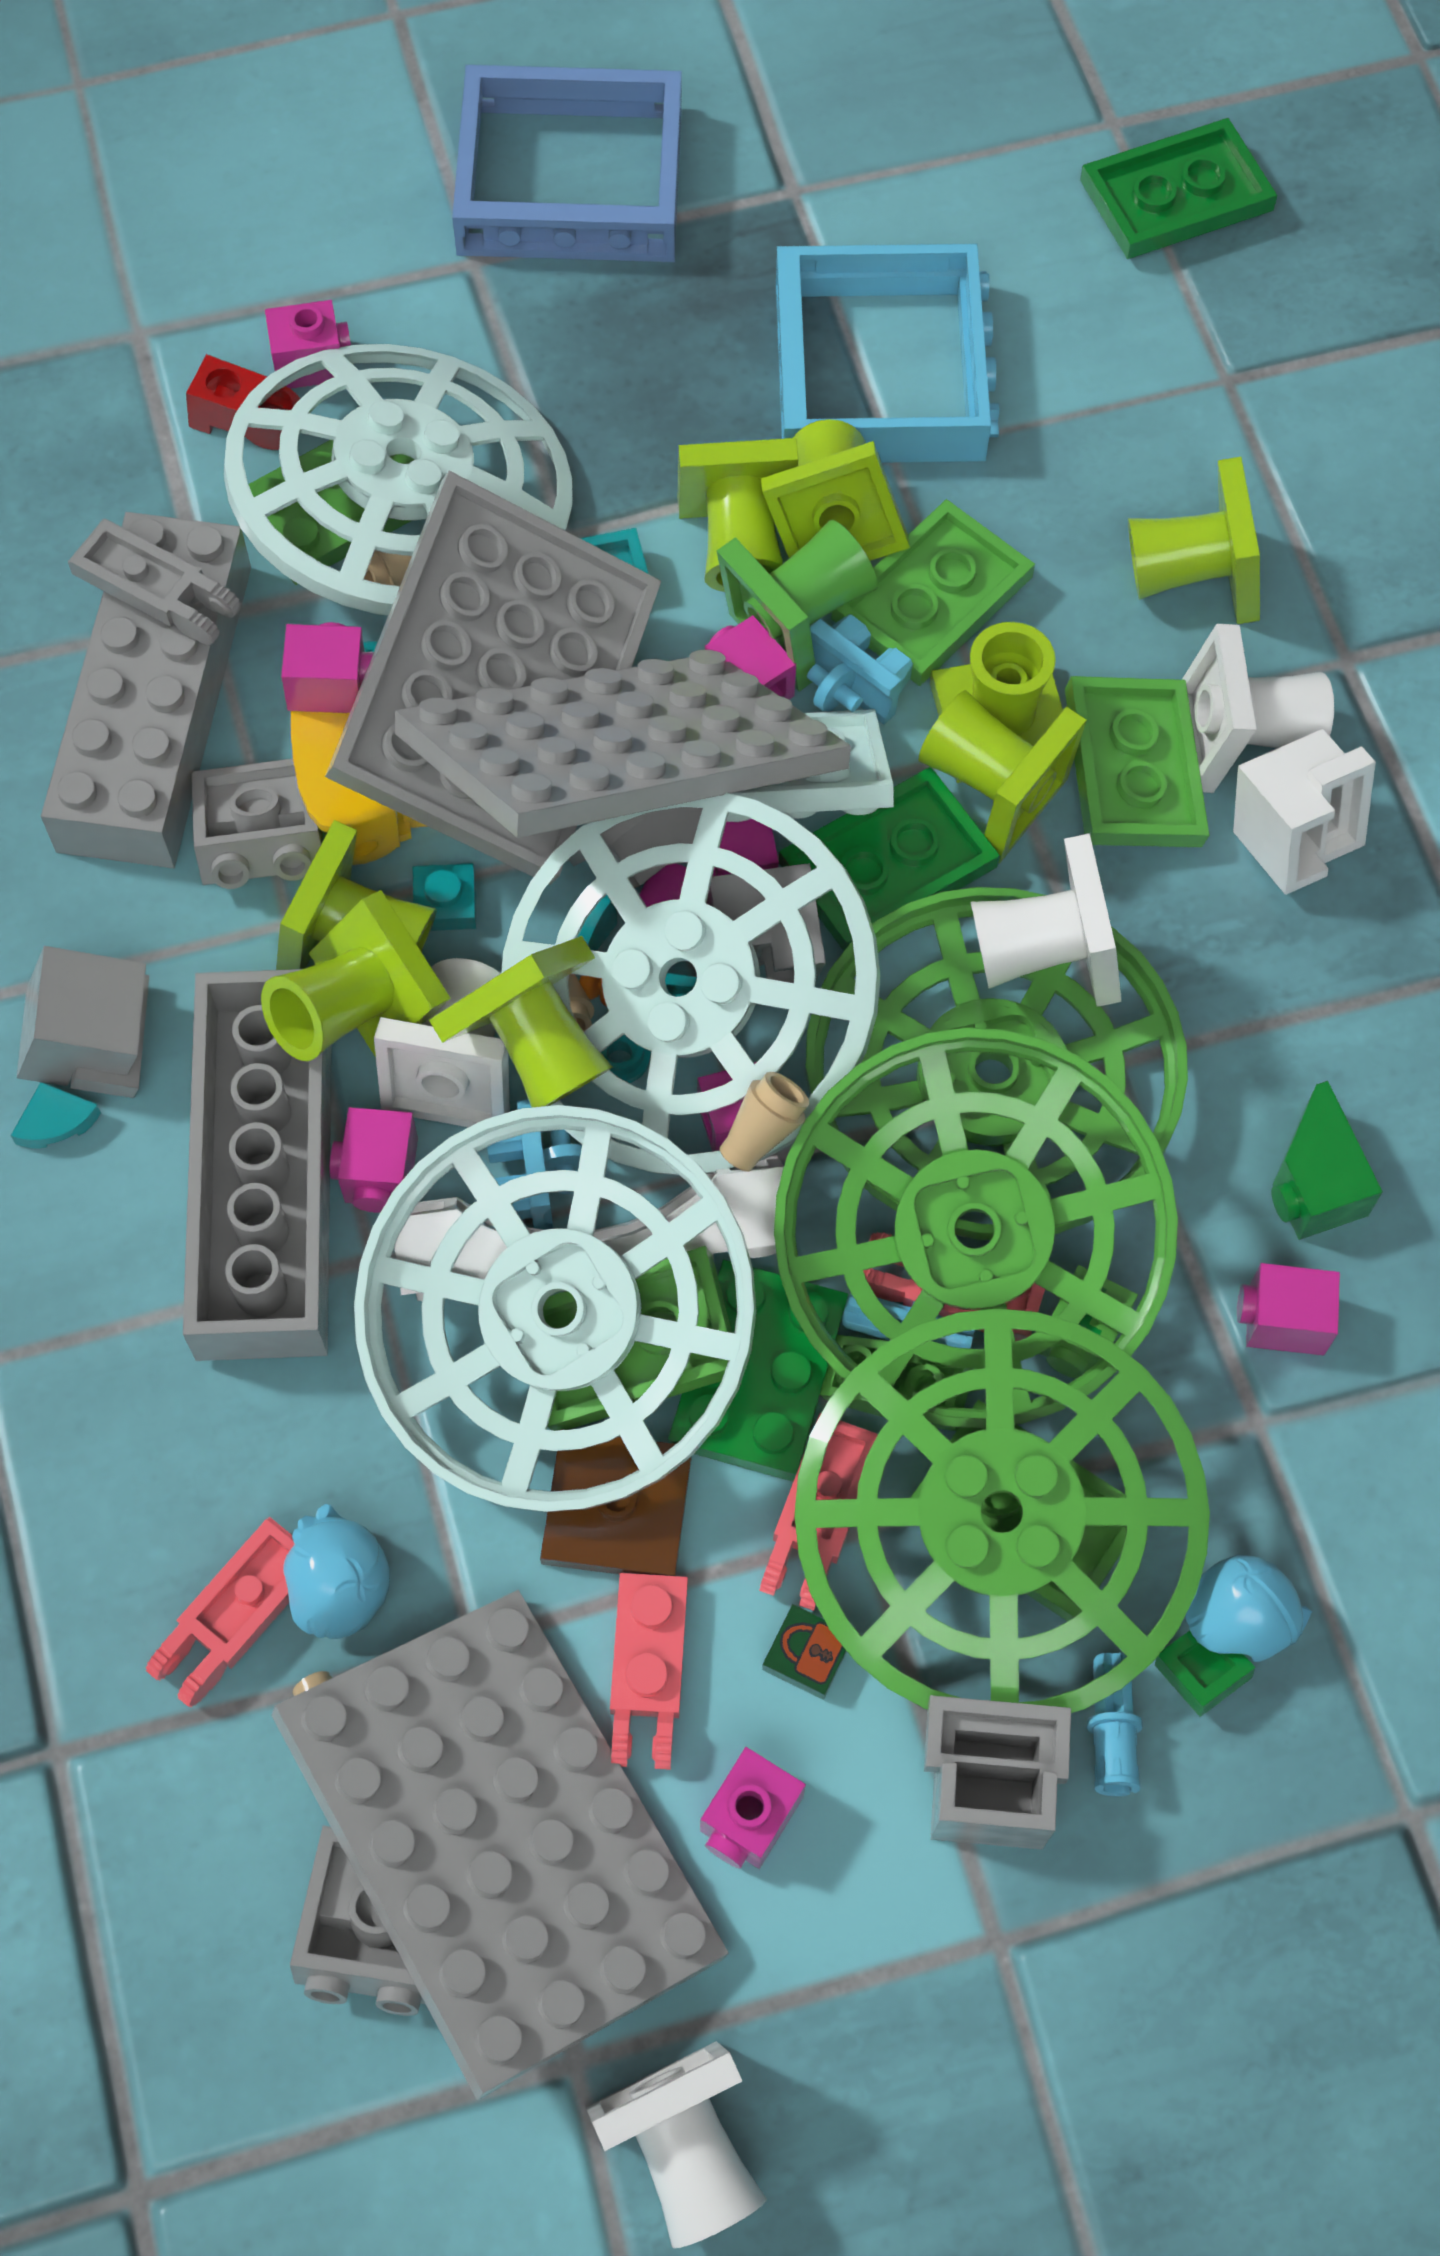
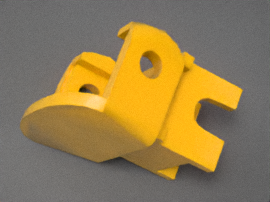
M291 711L292 754L299 794L309 817L321 831L328 832L334 820L357 830L352 865L366 864L388 855L397 847H400V842L412 839L411 828L427 827L399 812L396 815L395 810L325 777L350 713Z

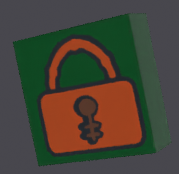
M792 1604L762 1664V1670L824 1700L847 1651L829 1630L823 1618Z

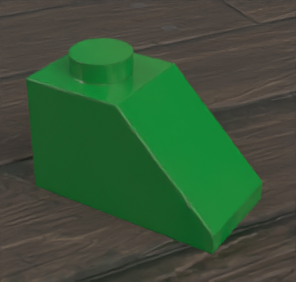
M1328 1081L1316 1084L1304 1108L1271 1189L1272 1201L1278 1216L1283 1222L1291 1223L1298 1240L1368 1217L1383 1193Z

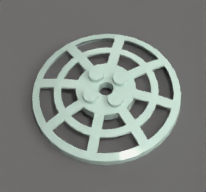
M392 344L350 345L338 349L323 350L294 360L270 374L248 394L235 413L226 438L224 481L228 501L240 528L257 551L282 574L309 591L343 606L378 615H389L400 586L380 584L364 579L375 550L389 554L412 556L420 535H404L383 531L387 519H427L439 486L449 470L565 531L573 504L572 476L566 453L555 432L538 410L515 389L487 371L455 357L423 348ZM395 363L419 366L430 369L431 372L427 374L420 371L398 368L358 370L353 364ZM323 369H327L334 376V378L326 380L306 393L294 405L292 410L258 408L273 393L298 378ZM456 377L484 390L507 405L523 420H503L499 413L482 398L466 388L453 383L454 378ZM402 382L417 384L422 387L415 401L382 399L371 383ZM345 389L359 405V407L346 415L343 420L310 414L322 401ZM445 394L470 407L486 422L460 426L450 416L438 410V407ZM248 427L282 430L280 434L279 460L285 482L254 497L247 483L243 463L246 430ZM303 433L334 440L332 462L303 472L297 451L299 434ZM517 441H542L556 469L557 496L553 509L522 490L524 484V461ZM500 442L507 463L506 481L473 466L474 453L472 446ZM403 454L410 456L414 461L409 464H401L392 460L390 456ZM339 484L349 498L365 508L360 522L351 520L332 508L317 492ZM298 501L301 507L320 525L351 542L341 571L322 564L298 549L274 528L267 517Z
M726 793L721 796L587 823L553 851L530 881L513 915L503 951L501 973L527 956L555 946L523 941L528 920L545 887L561 866L578 850L581 851L596 879L586 887L570 908L559 930L555 945L577 938L587 917L606 895H608L625 921V924L612 940L607 952L591 950L595 959L571 973L602 978L603 994L609 1010L606 1015L585 1030L584 1033L600 1052L624 1034L636 1044L651 1051L646 1090L637 1088L618 1078L610 1070L592 1082L612 1097L632 1107L643 1109L642 1125L667 1139L670 1115L707 1113L735 1104L745 1097L753 1080H761L767 1072L778 1073L795 1051L807 1027L810 1014L850 1022L844 1042L829 1072L808 1098L809 1105L804 1111L806 1119L827 1091L860 1064L867 1052L878 1012L880 967L876 936L865 902L845 867L819 838L790 816L757 800ZM679 807L703 808L693 844L677 843L652 847L630 855L618 862L601 833L620 822L648 812ZM729 812L747 816L778 831L804 851L817 868L783 888L775 878L754 862L732 851L719 848ZM688 863L680 899L663 901L647 907L629 880L635 874L657 866ZM714 867L724 869L744 879L757 889L766 900L736 920L731 919L720 910L707 905L706 902ZM831 890L834 891L843 908L853 940L856 966L855 995L815 987L816 967L814 949L806 923L799 910ZM780 922L785 927L792 949L795 972L794 983L761 978L759 962L751 943ZM689 961L697 972L696 984L688 994L680 997L672 996L666 988V974L675 963ZM568 975L553 984L573 1016L570 1006ZM756 1004L788 1009L786 1021L776 1040L764 1056L754 1064L735 1036L749 1020ZM713 1051L733 1079L725 1085L705 1092L673 1095L678 1058L696 1057ZM559 1100L558 1102L552 1104L551 1106L563 1105V1104H562V1102ZM802 1125L759 1161L794 1143ZM564 1129L581 1144L583 1143L584 1131ZM611 1139L608 1158L614 1162L653 1173L679 1175L665 1162L643 1149L624 1145ZM720 1151L688 1155L706 1174L716 1173L717 1169L730 1168L731 1171L737 1169L722 1156Z
M563 1105L522 1108L484 1119L449 1137L421 1159L392 1192L372 1227L359 1266L354 1300L356 1344L365 1381L382 1417L404 1447L435 1475L467 1494L505 1507L544 1512L589 1509L625 1499L661 1481L693 1456L720 1424L739 1390L752 1350L756 1319L754 1271L744 1234L726 1198L705 1171L669 1139L634 1120L599 1109ZM563 1129L584 1131L578 1171L536 1172L512 1179L499 1186L478 1154L479 1151L496 1142L530 1132ZM611 1137L632 1143L665 1162L690 1184L701 1199L675 1219L668 1222L665 1216L642 1195L615 1180L605 1177ZM455 1167L477 1201L469 1206L448 1229L433 1256L430 1267L391 1258L397 1238L415 1206L441 1177ZM574 1192L567 1229H546L530 1234L512 1205L521 1199L541 1193ZM601 1198L610 1200L630 1211L648 1227L652 1235L620 1256L609 1245L593 1236ZM489 1219L507 1249L492 1264L485 1279L453 1273V1266L466 1242ZM714 1223L717 1224L726 1242L735 1275L737 1300L735 1334L697 1326L699 1317L697 1282L690 1257L684 1245ZM666 1258H668L672 1266L677 1285L678 1322L641 1314L640 1293L635 1279ZM384 1284L424 1293L422 1301L423 1336L429 1360L435 1374L399 1393L391 1376L383 1344L381 1302ZM567 1291L576 1300V1316L566 1327L559 1329L551 1328L543 1316L544 1303L553 1293ZM445 1298L479 1306V1324L485 1342L484 1345L455 1362L451 1356L445 1333ZM635 1341L671 1348L669 1357L657 1379L633 1403L614 1370L626 1358ZM691 1353L728 1360L722 1382L704 1414L677 1444L662 1454L644 1420L653 1414L674 1390L687 1367ZM500 1366L516 1379L529 1384L530 1387L520 1423L511 1421L492 1410L474 1394L469 1385ZM591 1385L610 1417L601 1423L580 1429L547 1430L557 1391L576 1390ZM450 1397L455 1405L478 1426L500 1439L514 1443L502 1482L482 1476L453 1459L424 1432L414 1417ZM621 1436L639 1469L622 1479L587 1489L551 1492L529 1489L541 1449L550 1451L584 1449L609 1442Z

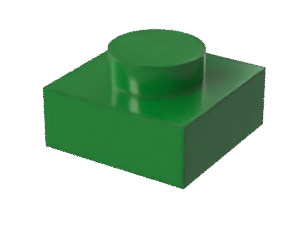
M1190 1630L1162 1650L1155 1661V1667L1199 1717L1203 1716L1252 1679L1256 1668L1244 1654H1218L1209 1651L1197 1642Z

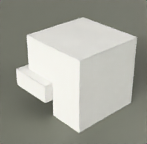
M1324 729L1238 765L1233 832L1285 895L1327 877L1328 867L1324 863L1365 846L1376 762L1362 746L1344 753Z

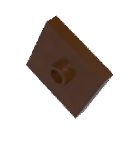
M621 1437L584 1449L557 1451L551 1491L587 1489L622 1479L639 1469ZM655 1441L662 1454L675 1445L674 1443ZM692 1456L661 1481L625 1499L589 1509L547 1512L540 1556L541 1565L618 1575L620 1573L676 1576Z

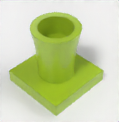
M825 419L806 425L793 437L797 438L798 466L761 478L762 493L789 558L806 545L829 520H835L843 525L857 540L870 561L910 548L906 528L874 441L865 443L861 433L846 422Z
M797 438L678 445L677 499L679 519L708 517V550L704 580L712 589L725 592L716 550L735 537L769 574L783 564L774 520L762 493L761 478L798 466Z
M1241 456L1218 460L1219 512L1172 518H1128L1132 565L1139 600L1172 588L1228 576L1236 623L1243 624L1260 621V552Z
M1002 622L986 628L976 637L971 646L970 664L931 671L930 687L938 716L960 692L967 690L989 713L1034 746L1063 711L1052 674L1056 658L1051 642L1038 629L1020 622Z
M964 690L947 705L932 726L920 749L918 761L956 778L994 801L984 836L1000 855V864L1068 780L1087 719L1066 706L1033 746L989 713L967 690Z
M336 820L330 826L280 923L276 970L305 969L311 959L309 952L361 899L378 892L350 880L357 835L356 829ZM384 894L422 952L433 926L437 909Z
M382 890L361 899L309 952L316 965L269 978L265 982L261 993L262 1011L271 1034L289 1055L301 1061L314 1060L338 1039L355 1028L358 1029L376 1057L374 1036L380 1017L424 1024L451 999Z
M583 936L527 956L429 1020L442 1043L492 1023L522 1080L532 1108L551 1106L613 1068L588 1039L553 986V984L595 959Z

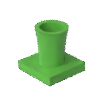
M829 520L806 545L770 574L736 537L716 550L729 615L738 624L752 615L769 632V636L772 639L774 638L785 650L792 662L796 663L795 688L799 692L812 683L807 678V674L815 665L810 625L846 603L878 588L876 573L866 553L853 535L835 520Z

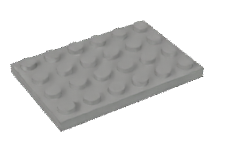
M449 470L439 486L325 777L534 877L553 851L575 833L577 826L520 838L515 837L395 734V710L419 706L421 701L428 698L455 700L476 696V692L484 688L510 690L531 686L534 680L540 678L566 680L583 677L591 669L605 668L616 671L632 668L661 580ZM563 865L549 882V885L560 876Z
M697 650L692 652L688 658L672 661L646 659L639 662L638 667L616 671L605 668L591 669L583 677L566 680L540 678L534 680L531 686L510 690L484 688L477 691L476 696L455 700L428 698L421 701L419 706L395 710V734L517 838L721 796L726 793H735L849 769L851 745L829 731L824 723L813 720L794 707L789 699L778 696L762 685L757 677L745 673L731 662H725L726 657L722 653L713 650Z
M519 1590L275 1705L271 1715L477 2101L707 1970L728 1955V1950L620 1764L611 1763V1748Z

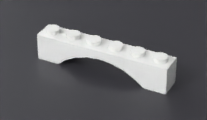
M777 1155L758 1161L749 1172L738 1168L731 1171L729 1168L717 1169L716 1173L707 1174L726 1198L744 1234L750 1258L766 1257L776 1253L774 1239L776 1194L784 1168ZM690 1186L668 1203L658 1208V1210L670 1222L701 1198ZM458 1197L419 1202L397 1238L394 1246L396 1259L430 1267L433 1256L448 1229L471 1205ZM636 1218L626 1223L596 1229L593 1236L609 1245L622 1256L651 1236L652 1232L644 1223ZM489 1219L466 1242L453 1266V1273L485 1279L492 1264L507 1249ZM714 1223L684 1245L686 1251L706 1246L713 1256L714 1253L728 1252V1249L717 1224ZM527 1227L530 1234L542 1231V1229ZM400 1288L401 1295L416 1293L417 1300L423 1301L424 1293Z

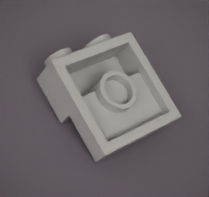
M293 759L192 772L194 850L203 885L216 883L222 888L236 889L252 878L278 875L282 879L296 881L305 877L323 842V832L309 817L299 794Z
M322 1826L290 1962L294 1983L305 1985L304 1995L321 2003L344 2004L347 2002L348 1993L350 1992L377 1997L376 2007L385 2012L403 2016L418 2014L420 2004H425L332 1828Z

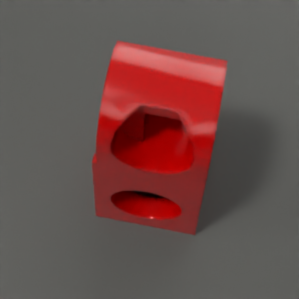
M206 354L186 392L189 427L208 434L212 432L214 427L229 432L237 410L248 394L267 376ZM284 386L273 393L258 408L292 410L294 405L300 400V397L289 387ZM248 427L244 437L264 449L279 450L282 430Z

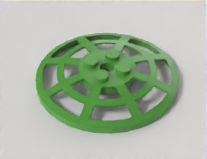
M990 887L946 891L907 903L872 924L878 953L907 934L934 925L942 960L931 963L911 974L893 989L885 1000L879 997L876 1021L867 1052L862 1062L882 1051L888 1033L903 1042L926 1033L960 1028L1003 1029L1044 1039L1080 1056L1088 1063L1103 1060L1105 1075L1124 1093L1126 1078L1123 1053L1159 1040L1164 1057L1165 1089L1159 1119L1153 1134L1159 1142L1164 1155L1182 1114L1188 1082L1187 1045L1179 1013L1163 980L1145 956L1115 928L1111 926L1116 946L1118 970L1126 977L1141 997L1150 1016L1114 1029L1102 1007H1096L1095 998L1078 982L1066 975L1072 962L1020 976L1019 978L1032 982L1020 1003L1005 999H980L973 974L985 973L981 952L967 954L958 919L973 917L971 902L1007 901L1045 896L1043 894L1015 888ZM853 941L830 968L821 989L855 995L856 980L854 977L856 976ZM948 980L956 1007L939 1017L930 1029L902 1012L921 993ZM1054 994L1062 997L1081 1015L1094 1036L1064 1044L1057 1030L1042 1016ZM811 1014L806 1034L805 1076L809 1097L824 1079V1046L831 1021L830 1017ZM961 1052L946 1054L955 1093H997L1024 1100L1034 1106L1056 1072L1037 1062L1002 1053ZM996 1060L1008 1068L1010 1077L1002 1083H988L978 1076L975 1068L983 1061ZM920 1061L917 1064V1081L881 1086L879 1079L869 1085L845 1106L837 1117L871 1114L875 1126L880 1130L893 1118L890 1111L911 1108L918 1103L929 1100ZM1071 1101L1068 1102L1058 1120L1071 1130L1085 1135L1081 1142L1088 1148L1092 1156L1099 1151L1104 1143L1138 1155L1120 1123L1103 1105L1098 1114ZM960 1114L966 1142L984 1146H1002L1005 1155L1024 1125L1017 1120L995 1114ZM834 1120L831 1126L839 1130L836 1120ZM905 1135L891 1147L909 1165L919 1171L932 1161L943 1156L939 1139L929 1155L921 1151ZM1066 1155L1040 1169L1034 1159L1028 1168L1040 1182L1049 1199H1051V1196L1046 1186L1057 1183L1077 1171ZM1140 1157L1130 1171L1119 1181L1145 1174ZM843 1165V1167L845 1168V1170H846L847 1172H849L850 1169H848L847 1167H845V1166ZM867 1181L864 1188L873 1197L897 1212L900 1201ZM1093 1216L1055 1225V1234L1086 1224L1093 1220ZM958 1219L955 1225V1235L976 1240H991L994 1235L993 1224H979Z
M960 1028L926 1033L889 1046L858 1064L827 1091L803 1123L786 1157L776 1194L774 1239L779 1274L792 1312L813 1347L839 1376L846 1379L858 1364L845 1353L826 1330L811 1304L805 1286L806 1282L844 1275L847 1286L861 1311L890 1340L919 1324L935 1320L945 1304L966 1310L1007 1309L1006 1303L1021 1296L1035 1283L1069 1303L1056 1318L1079 1324L1083 1317L1088 1314L1121 1333L1115 1344L1132 1356L1150 1332L1167 1296L1176 1260L1178 1216L1172 1178L1159 1142L1139 1109L1109 1077L1080 1056L1041 1038L1003 1029ZM961 1052L1002 1053L1037 1062L1056 1072L1034 1106L1024 1100L997 1093H955L946 1054ZM920 1061L929 1100L918 1103L893 1117L870 1138L865 1146H862L831 1126L842 1109L869 1085L900 1067ZM1078 1086H1081L1096 1097L1120 1123L1140 1157L1145 1171L1144 1175L1106 1185L1102 1171L1088 1148L1069 1127L1058 1120ZM960 1114H995L1017 1120L1024 1125L1006 1155L987 1150H968ZM934 1120L943 1156L926 1165L914 1178L882 1158L886 1151L904 1135ZM1047 1138L1054 1142L1069 1158L1083 1180L1086 1190L1052 1199L1048 1198L1040 1182L1028 1170ZM817 1148L850 1169L844 1181L837 1206L835 1233L837 1249L798 1256L795 1236L798 1198L806 1168ZM869 1181L900 1201L895 1218V1236L857 1244V1210L864 1186ZM1152 1201L1156 1222L1154 1258L1145 1293L1135 1311L1101 1291L1108 1275L1114 1250L1115 1222L1113 1211ZM972 1211L987 1215L994 1226V1235L991 1241L984 1247L977 1249L964 1246L955 1235V1225L958 1219ZM1093 1216V1251L1084 1279L1081 1280L1049 1261L1054 1244L1055 1225ZM902 1262L910 1278L922 1289L902 1323L895 1319L877 1299L865 1278L863 1270ZM1012 1330L1013 1368L1022 1369L1021 1361L1038 1355L1057 1344L1061 1339L1036 1332L1025 1339L1015 1342ZM929 1341L895 1359L879 1375L893 1387L913 1355L953 1368L984 1369L985 1352L984 1349L955 1348ZM1101 1358L1083 1375L1067 1384L1080 1390L1087 1396L1098 1389L1118 1370ZM1013 1389L1014 1425L1024 1424L1066 1408V1406L1049 1397L1041 1396L1030 1400L1028 1391ZM898 1391L907 1401L912 1398ZM937 1405L923 1415L930 1423L944 1427L986 1429V1409Z
M997 1308L959 1312L919 1324L884 1343L852 1370L828 1400L809 1436L798 1473L794 1515L799 1558L810 1594L829 1630L854 1661L887 1689L927 1710L930 1695L960 1698L929 1688L898 1671L882 1657L911 1626L925 1638L948 1650L974 1658L990 1659L991 1701L1071 1708V1713L1092 1706L1125 1687L1154 1662L1176 1634L1198 1590L1207 1556L1210 1511L1205 1473L1192 1434L1171 1397L1144 1366L1112 1341L1077 1323L1039 1312ZM984 1329V1369L969 1370L943 1378L919 1391L908 1401L879 1375L895 1359L929 1341L962 1331ZM1012 1329L1036 1331L1070 1341L1103 1358L1118 1370L1119 1373L1091 1400L1080 1390L1055 1377L1027 1369L1013 1368ZM985 1389V1430L968 1434L951 1443L923 1416L931 1408L952 1397L974 1390ZM1013 1389L1026 1390L1049 1397L1068 1407L1077 1415L1048 1443L1034 1434L1014 1429ZM1139 1392L1155 1408L1174 1442L1185 1475L1188 1498H1147L1145 1481L1137 1457L1122 1430L1112 1420ZM860 1394L888 1422L880 1430L866 1456L858 1483L857 1499L816 1500L818 1476L828 1442L845 1410L857 1395ZM1097 1434L1105 1442L1117 1464L1126 1497H1084L1080 1480L1070 1462ZM902 1436H905L933 1463L923 1481L919 1498H878V1490L885 1465L897 1442ZM1000 1492L1015 1497L1022 1509V1519L1015 1529L1004 1533L991 1530L984 1523L981 1516V1507L986 1498ZM1085 1526H1126V1538L1119 1562L1109 1582L1101 1590L1072 1559L1081 1544ZM1148 1526L1189 1527L1187 1552L1178 1585L1161 1619L1146 1636L1117 1605L1126 1595L1139 1570L1147 1541ZM857 1527L859 1544L867 1569L880 1594L890 1605L883 1615L862 1636L846 1618L829 1586L818 1550L816 1528ZM878 1527H920L923 1542L934 1562L906 1591L898 1583L886 1561L879 1538ZM1053 1581L1082 1610L1073 1619L1052 1630L1030 1637L1018 1638L1019 1595L1033 1592ZM953 1582L972 1592L989 1596L990 1638L978 1637L956 1630L933 1618L926 1610ZM1097 1626L1127 1656L1111 1671L1076 1690L1044 1700L1019 1702V1659L1035 1658L1060 1650L1086 1636Z

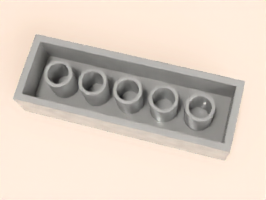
M125 512L122 523L124 529L201 568L203 575L230 589L240 599L239 602H243L251 564L240 526ZM103 591L41 813V819L56 853L175 869L192 802V772L200 771L240 610L232 619L230 617L226 618L218 612L215 613L206 608L196 596L191 600L188 606L196 609L199 613H203L206 617L208 616L211 621H214V624L218 626L217 629L220 631V635L210 646H205L203 643L185 636L174 624L170 627Z
M303 969L195 973L183 1336L196 1361L328 1356L332 1045L311 1061H301L292 1057L277 1043L271 1034L261 1005L262 989L269 978Z

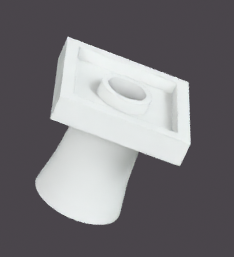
M1215 625L1182 680H1186L1203 792L1214 793L1247 744L1280 748L1321 729H1324L1330 736L1334 719L1333 689L1325 673L1315 672L1283 677H1248L1240 625Z
M1090 833L1064 839L1071 890L1045 896L1007 901L971 902L989 989L1022 975L1059 964L1086 959L1096 1007L1122 1002L1116 946Z
M463 958L442 960L431 968L451 997L444 1006L424 1024L380 1017L374 1036L381 1110L412 1112L414 1118L470 1127L484 1119L510 1112L508 1051L501 1039L494 1038L496 1030L492 1023L442 1043L429 1020L501 973L475 960Z
M717 2041L586 2107L604 2151L636 2136L662 2205L672 2248H681L694 2244L725 2230L755 2212L767 2200L739 2158L709 2099L742 2082L730 2052Z

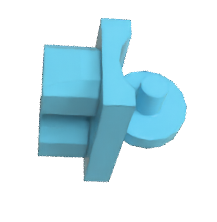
M851 614L832 626L819 619L810 627L815 665L807 674V678L818 686L813 700L814 705L823 712L832 711L840 703L851 712L856 711L859 706L864 710L875 709L878 721L882 724L887 723L896 714L899 694L910 680L913 667L912 660L897 648H888L876 660L864 651L870 644L871 634L866 625Z
M529 1099L517 1101L518 1109L532 1108ZM563 1129L551 1131L552 1146L544 1150L541 1132H530L502 1140L488 1146L487 1150L490 1163L520 1159L525 1161L526 1174L495 1178L500 1186L512 1179L536 1172L578 1171L582 1145L571 1144L570 1134ZM562 1191V1192H559V1193H561V1194H570V1193H573V1192ZM541 1193L524 1198L512 1204L521 1219H533L535 1229H553L549 1193Z

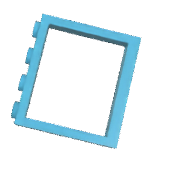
M977 244L777 246L776 309L782 439L793 438L806 425L815 421L825 420L807 419L802 297L957 295L966 417L839 418L834 420H840L855 427L863 436L865 443L874 441L881 463L986 461L989 438L999 437L998 417L1000 408L999 403H989V392H995L996 359L995 357H986L985 347L992 345L993 317L992 312L982 311V302H987L989 298V273L987 271H979Z

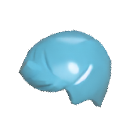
M324 1504L317 1509L315 1517L304 1516L298 1521V1528L294 1529L292 1535L294 1545L286 1555L283 1572L288 1588L290 1611L293 1621L307 1634H314L318 1638L341 1639L364 1629L382 1606L389 1591L390 1568L380 1544L366 1527L354 1521L346 1520L331 1505Z
M1238 1554L1216 1562L1201 1575L1197 1593L1185 1617L1192 1635L1199 1644L1209 1651L1218 1654H1244L1251 1656L1253 1662H1261L1295 1644L1300 1638L1312 1611L1306 1606L1301 1605L1300 1598L1292 1582L1275 1564L1260 1557Z

